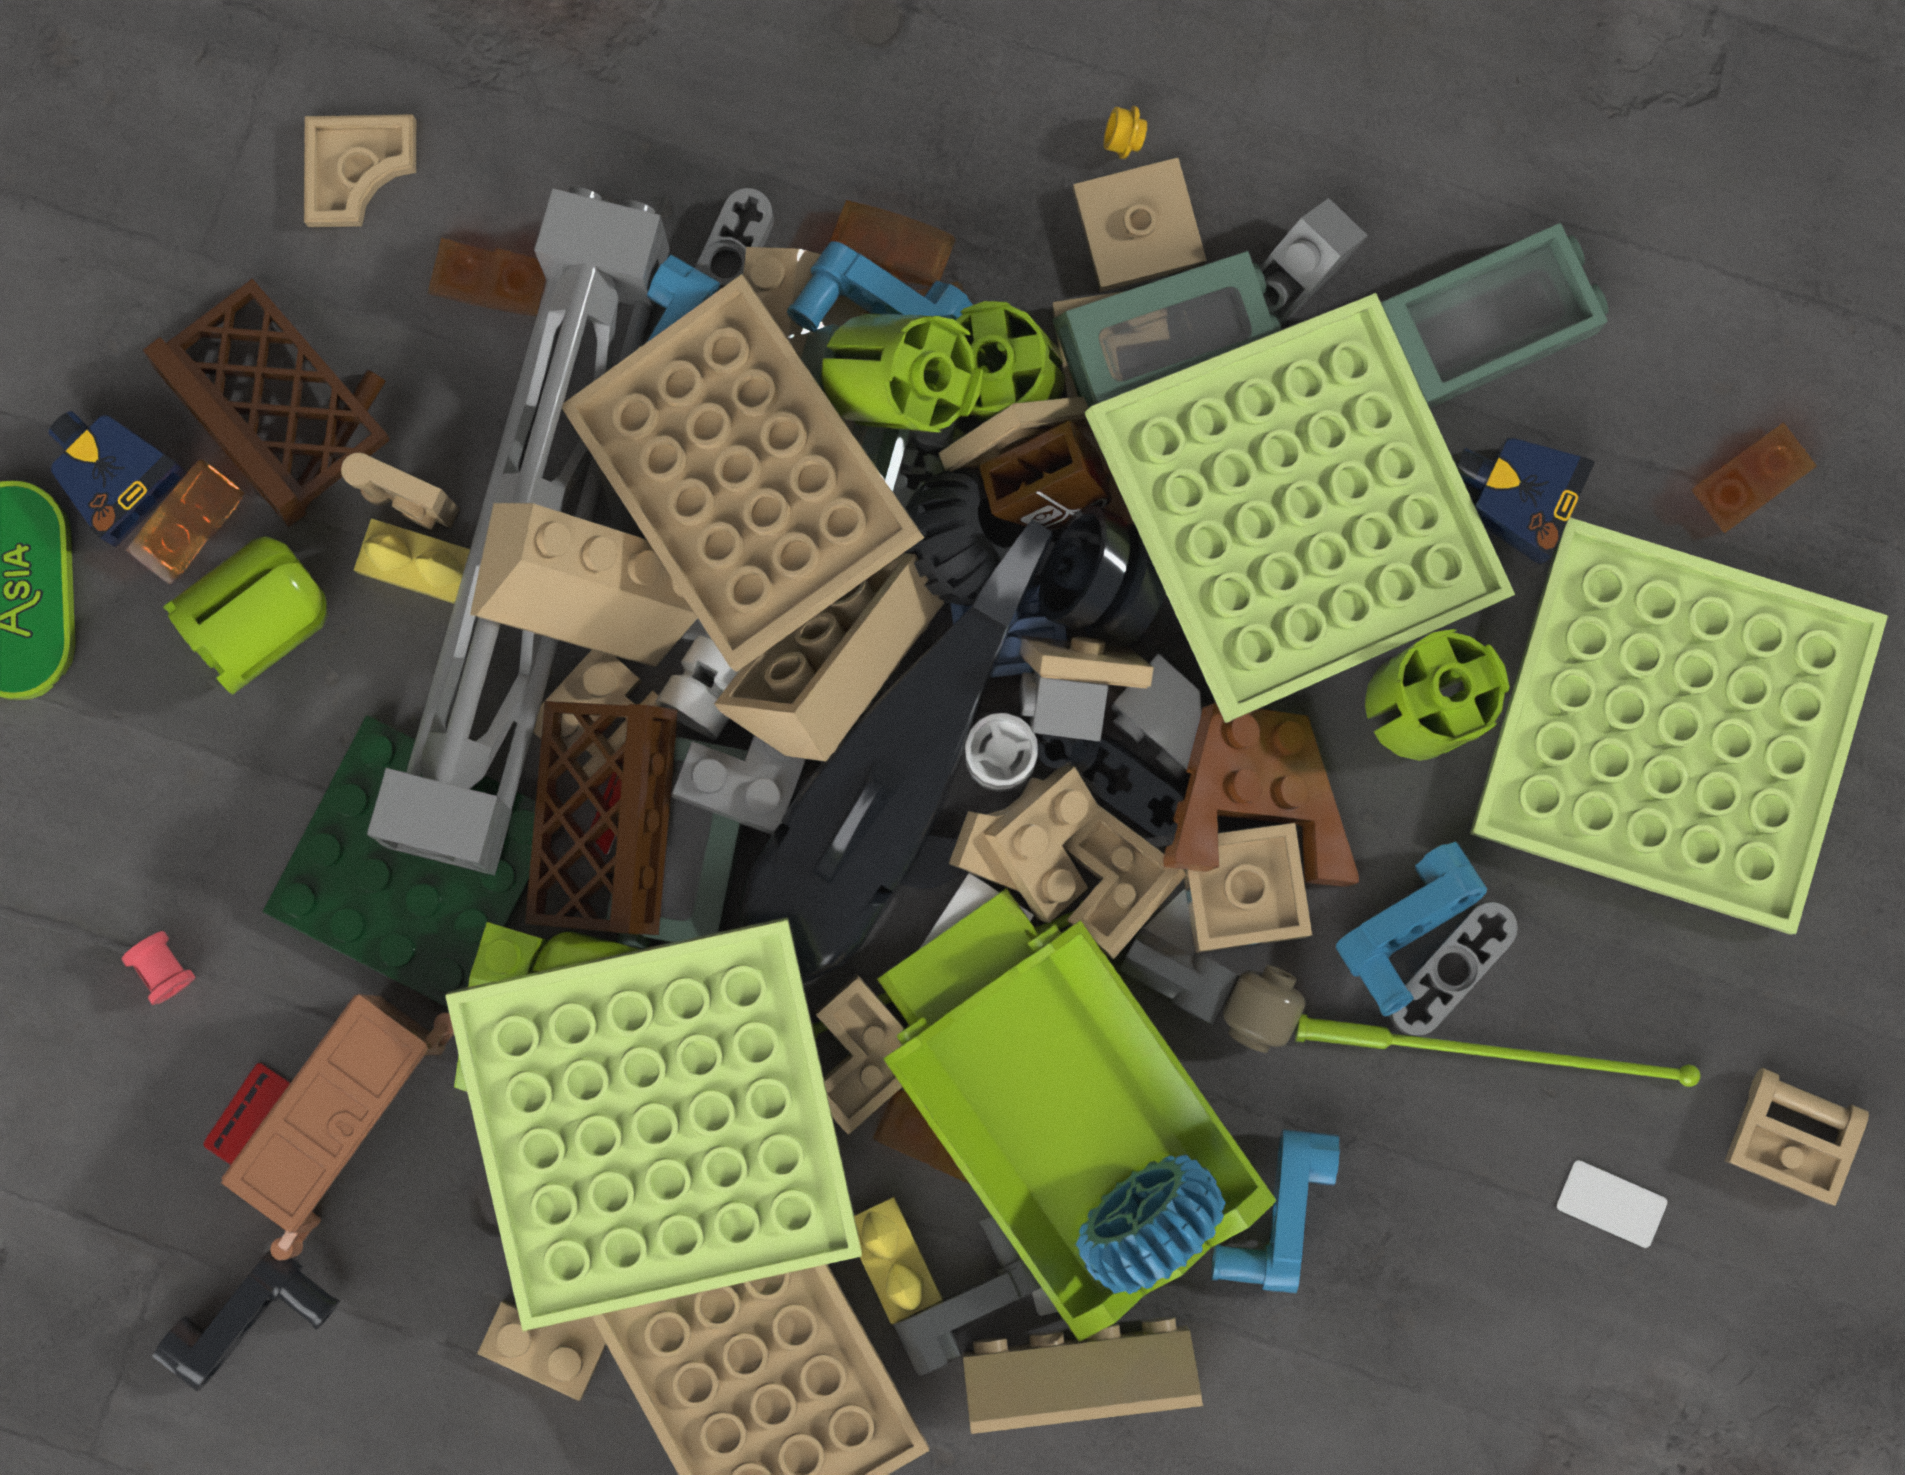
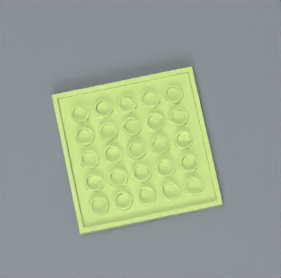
M1376 293L1093 405L1084 412L1225 723L1515 595Z
M1569 518L1553 554L1470 835L1790 935L1796 934L1888 615Z
M788 917L448 991L445 995L522 1331L862 1256Z

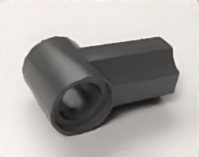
M1143 928L1138 932L1119 968V971L1126 974L1127 977L1170 998V1004L1211 1026L1214 1025L1239 978L1237 974L1198 953L1191 955Z

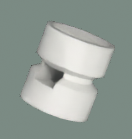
M697 636L681 661L685 670L684 673L671 676L656 699V703L659 707L678 710L677 721L704 737L717 740L730 718L721 713L714 703L739 671H734L727 664L713 640L704 636ZM710 681L714 682L712 688L708 687Z
M1007 713L991 714L979 720L969 732L965 744L966 767L972 778L983 788L995 792L1012 791L1022 786L1033 773L1038 756L1037 739L1034 733H1032L1031 727L1020 717Z

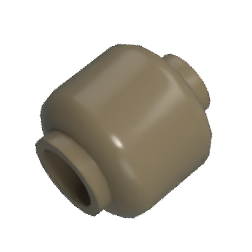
M1266 965L1263 972L1254 970L1243 972L1239 976L1223 1009V1018L1230 1026L1229 1036L1239 1043L1263 1053H1268L1270 1047L1285 1046L1290 1040L1306 1006L1305 998L1294 988L1297 979L1290 973L1272 965Z

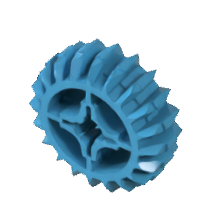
M1187 1155L1176 1158L1168 1156L1159 1163L1156 1161L1149 1162L1145 1169L1139 1172L1132 1171L1128 1179L1122 1183L1116 1182V1188L1108 1195L1101 1196V1203L1098 1207L1089 1211L1087 1215L1089 1220L1082 1224L1079 1230L1081 1236L1076 1246L1080 1250V1257L1086 1263L1085 1268L1095 1280L1099 1279L1104 1287L1110 1288L1114 1294L1124 1291L1131 1294L1137 1292L1142 1286L1146 1289L1152 1288L1156 1281L1161 1278L1169 1279L1173 1271L1180 1266L1186 1267L1187 1261L1194 1254L1202 1252L1203 1243L1214 1237L1216 1233L1214 1227L1220 1224L1224 1217L1222 1210L1226 1202L1221 1196L1222 1193L1219 1187L1216 1185L1217 1181L1207 1168H1202L1197 1160H1191Z

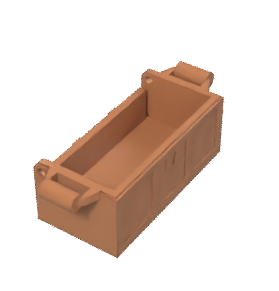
M354 995L222 1176L221 1184L286 1230L282 1237L275 1239L271 1244L270 1251L275 1259L287 1260L301 1253L303 1249L302 1242L321 1221V1218L312 1212L424 1056L442 1055L446 1049L445 1046L451 1037L454 1036L449 1013L439 1014L434 1020V1029L429 1032L381 996Z

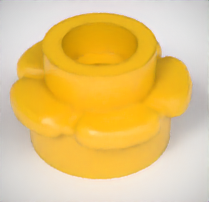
M1132 106L1131 110L1115 107L1109 116L1103 145L1105 150L1117 152L1119 159H1126L1131 151L1139 152L1143 146L1147 132V121L1139 118L1140 111L1137 106Z

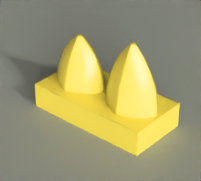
M371 518L354 571L367 577L455 604L470 549Z
M895 1196L854 1215L862 1249L860 1259L891 1325L942 1301L943 1298Z

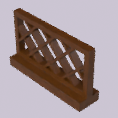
M253 278L167 343L159 337L143 349L157 374L288 528L306 515L303 509L304 506L343 477L341 467L346 457L353 453H363L371 456L390 441L387 433ZM254 299L264 311L262 330L233 328L235 313ZM222 322H224L223 327H217ZM272 322L275 323L281 332L271 331ZM202 337L221 339L218 364L194 362L185 350ZM231 340L260 342L256 367L228 364ZM270 343L294 345L298 350L295 370L266 367ZM306 361L315 371L305 370ZM205 374L216 375L215 385ZM226 376L255 378L251 403L227 401L223 396ZM264 379L294 381L290 406L261 404ZM303 382L326 383L332 389L329 409L300 407ZM340 400L349 410H338ZM239 413L250 414L248 424ZM259 415L289 417L285 442L262 441L257 436ZM298 418L328 420L324 445L295 443ZM337 421L361 423L370 433L366 439L354 448L334 446ZM273 453H284L282 464ZM293 454L322 456L321 473L301 487L291 475ZM332 457L339 458L331 465Z
M545 701L525 924L627 934L659 935L678 710L640 704L614 705ZM562 714L574 715L585 730L569 749L560 738ZM590 716L600 717L594 722ZM617 717H626V741L615 752L602 732ZM594 742L607 761L589 778L576 759ZM568 769L579 784L580 789L563 804L555 793L556 781ZM615 771L622 781L621 798L610 807L598 791V787ZM589 798L602 818L584 834L571 815ZM563 825L576 844L558 860L551 850L552 834ZM610 828L617 837L616 855L606 864L593 847V844ZM584 854L597 874L579 890L567 873V870ZM558 881L571 900L556 915L545 914L547 890ZM604 884L612 894L610 920L600 919L588 902ZM578 910H579V912L581 913V915L583 916V917H572Z

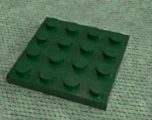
M366 715L262 912L448 1008L445 996L447 992L467 988L469 985L471 970L486 923L489 922L507 928L528 889L536 801L516 792L512 806L513 813L495 876L384 847L367 835L386 768L406 773L415 739ZM484 775L470 789L497 796L500 783ZM558 829L552 834L551 843H552V841H553V839H554V837H555V835H556Z

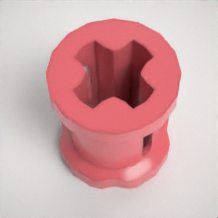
M165 931L157 932L145 938L128 950L121 958L125 966L134 967L151 992L148 1000L152 1005L160 1004L187 987L196 977L191 970H184L166 944L169 937Z

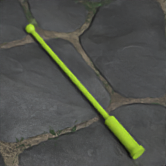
M1306 1014L1301 1015L1295 1028L1296 1042L1311 1040L1384 1050L1390 1045L1675 1079L1679 1080L1686 1087L1695 1086L1700 1080V1071L1697 1067L1690 1064L1677 1069L1392 1034L1387 1027L1308 1018Z

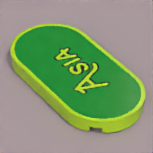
M23 481L0 482V697L9 700H29L42 696L54 687L53 684L59 681L60 677L68 671L75 654L71 527L65 511L43 489Z

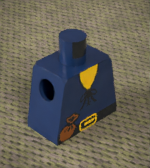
M68 411L51 425L48 432L66 450L52 464L51 472L94 533L114 547H117L189 475L179 464L106 414L100 416L88 427L73 411Z
M1507 438L1499 447L1493 460L1468 448H1464L1456 462V467L1464 484L1479 490L1473 504L1483 526L1534 562L1542 565L1552 556L1595 461L1516 438Z

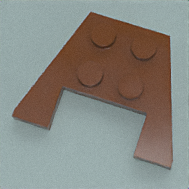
M1216 703L1204 707L1186 772L1191 774L1185 799L1177 804L1173 821L1178 825L1173 844L1166 847L1163 867L1203 872L1219 868L1218 815L1300 825L1303 832L1305 883L1348 887L1359 883V874L1308 716L1256 709L1225 723Z

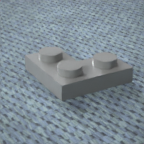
M755 735L744 761L692 741L671 797L763 832L773 834L779 824L783 823L781 820L787 812L806 759L785 756Z

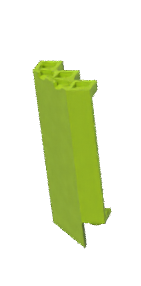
M1006 888L877 979L909 1025L896 1035L901 1046L884 1057L883 1060L1079 1342L1116 1323L1144 1295L1182 1276L1210 1248L1249 1228L1277 1201L1081 920L1062 933L1054 924L1041 934H1038ZM1187 1155L1191 1160H1197L1201 1167L1207 1168L1217 1181L1216 1185L1219 1187L1222 1193L1221 1196L1226 1202L1222 1210L1224 1217L1221 1223L1214 1227L1216 1231L1214 1237L1203 1243L1202 1252L1194 1254L1187 1261L1186 1267L1180 1266L1172 1272L1169 1279L1161 1278L1157 1280L1152 1288L1146 1289L1142 1286L1137 1292L1128 1294L1126 1291L1114 1294L1110 1288H1105L1099 1279L1095 1280L1085 1268L1086 1263L1080 1257V1250L1076 1246L1081 1236L1079 1230L1082 1224L1089 1220L1087 1216L1089 1211L1099 1206L1101 1196L1108 1195L1116 1188V1182L1122 1183L1131 1176L1132 1171L1139 1172L1145 1169L1149 1162L1156 1161L1159 1163L1165 1157L1173 1156L1176 1158Z

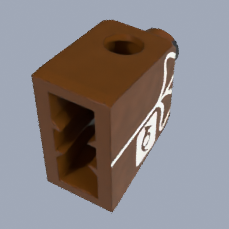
M1067 421L979 465L992 515L1024 527L1031 520H1034L1053 532L1062 528L1073 514L1085 506H1099L1103 508L1109 505L1112 500L1098 452L1071 421Z

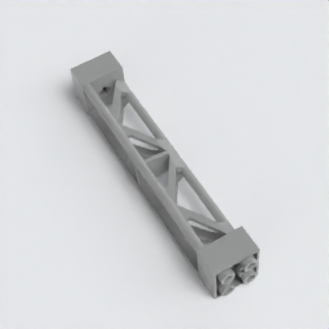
M570 187L569 192L554 188L551 191L534 250L547 282L407 771L404 773L386 768L367 832L368 836L388 849L495 876L513 813L512 806L559 640L523 630L519 674L488 731L478 740L472 741L468 738L501 625L497 622L478 618L446 730L445 722L450 707H452L477 619L476 616L470 615L493 503H534L560 512L581 473L585 470L587 471V476L575 517L592 522L602 482L596 461L581 438L560 475L551 482L542 478L586 321L588 319L593 323L597 338L595 381L612 368L618 302L634 306L619 362L642 345L650 313L655 305L654 301L647 298V293L655 273L660 265L667 260L670 251L661 215L655 214V210L652 207L632 200H625L622 205L602 201L599 194L581 187ZM562 323L561 330H560V333H559V337H558V340H557V344H556V347H555V351H554V354H553V358H552V361H551V365H550V368H549V372H548V375H547V379H546V382H545V386H544V389H543V393H542V396H541V400H540V403H539V407H538V410H537V414H536V417H535V421H534V424H533V428H532V431H531L530 439H529L528 446H527V449H526V453H525V456H524V460H523V463H522V467H521V470H520V472H519L518 466H519V463H520L522 454H524V450H525V447H526V443H527V440H528V436H529L530 429H531V426H532V422H533V419H534V415H535V412H536L537 404H538V401H539V397H540V394H541V390H542L543 383H544V380H545V376H546V373H547V369H548V366H549V359H550V355H551V351H552V347H553V343H554L556 331H557V328L559 327V325ZM512 723L517 724L497 796L471 790L470 788L486 774Z

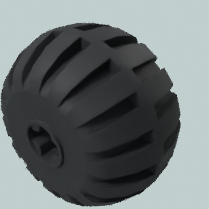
M964 468L956 469L952 472H941L928 479L913 494L905 510H907V513L924 538L904 553L916 554L919 560L914 562L919 577L926 575L928 581L925 586L933 595H940L939 599L948 603L971 606L999 563L1026 527L992 515L980 470Z

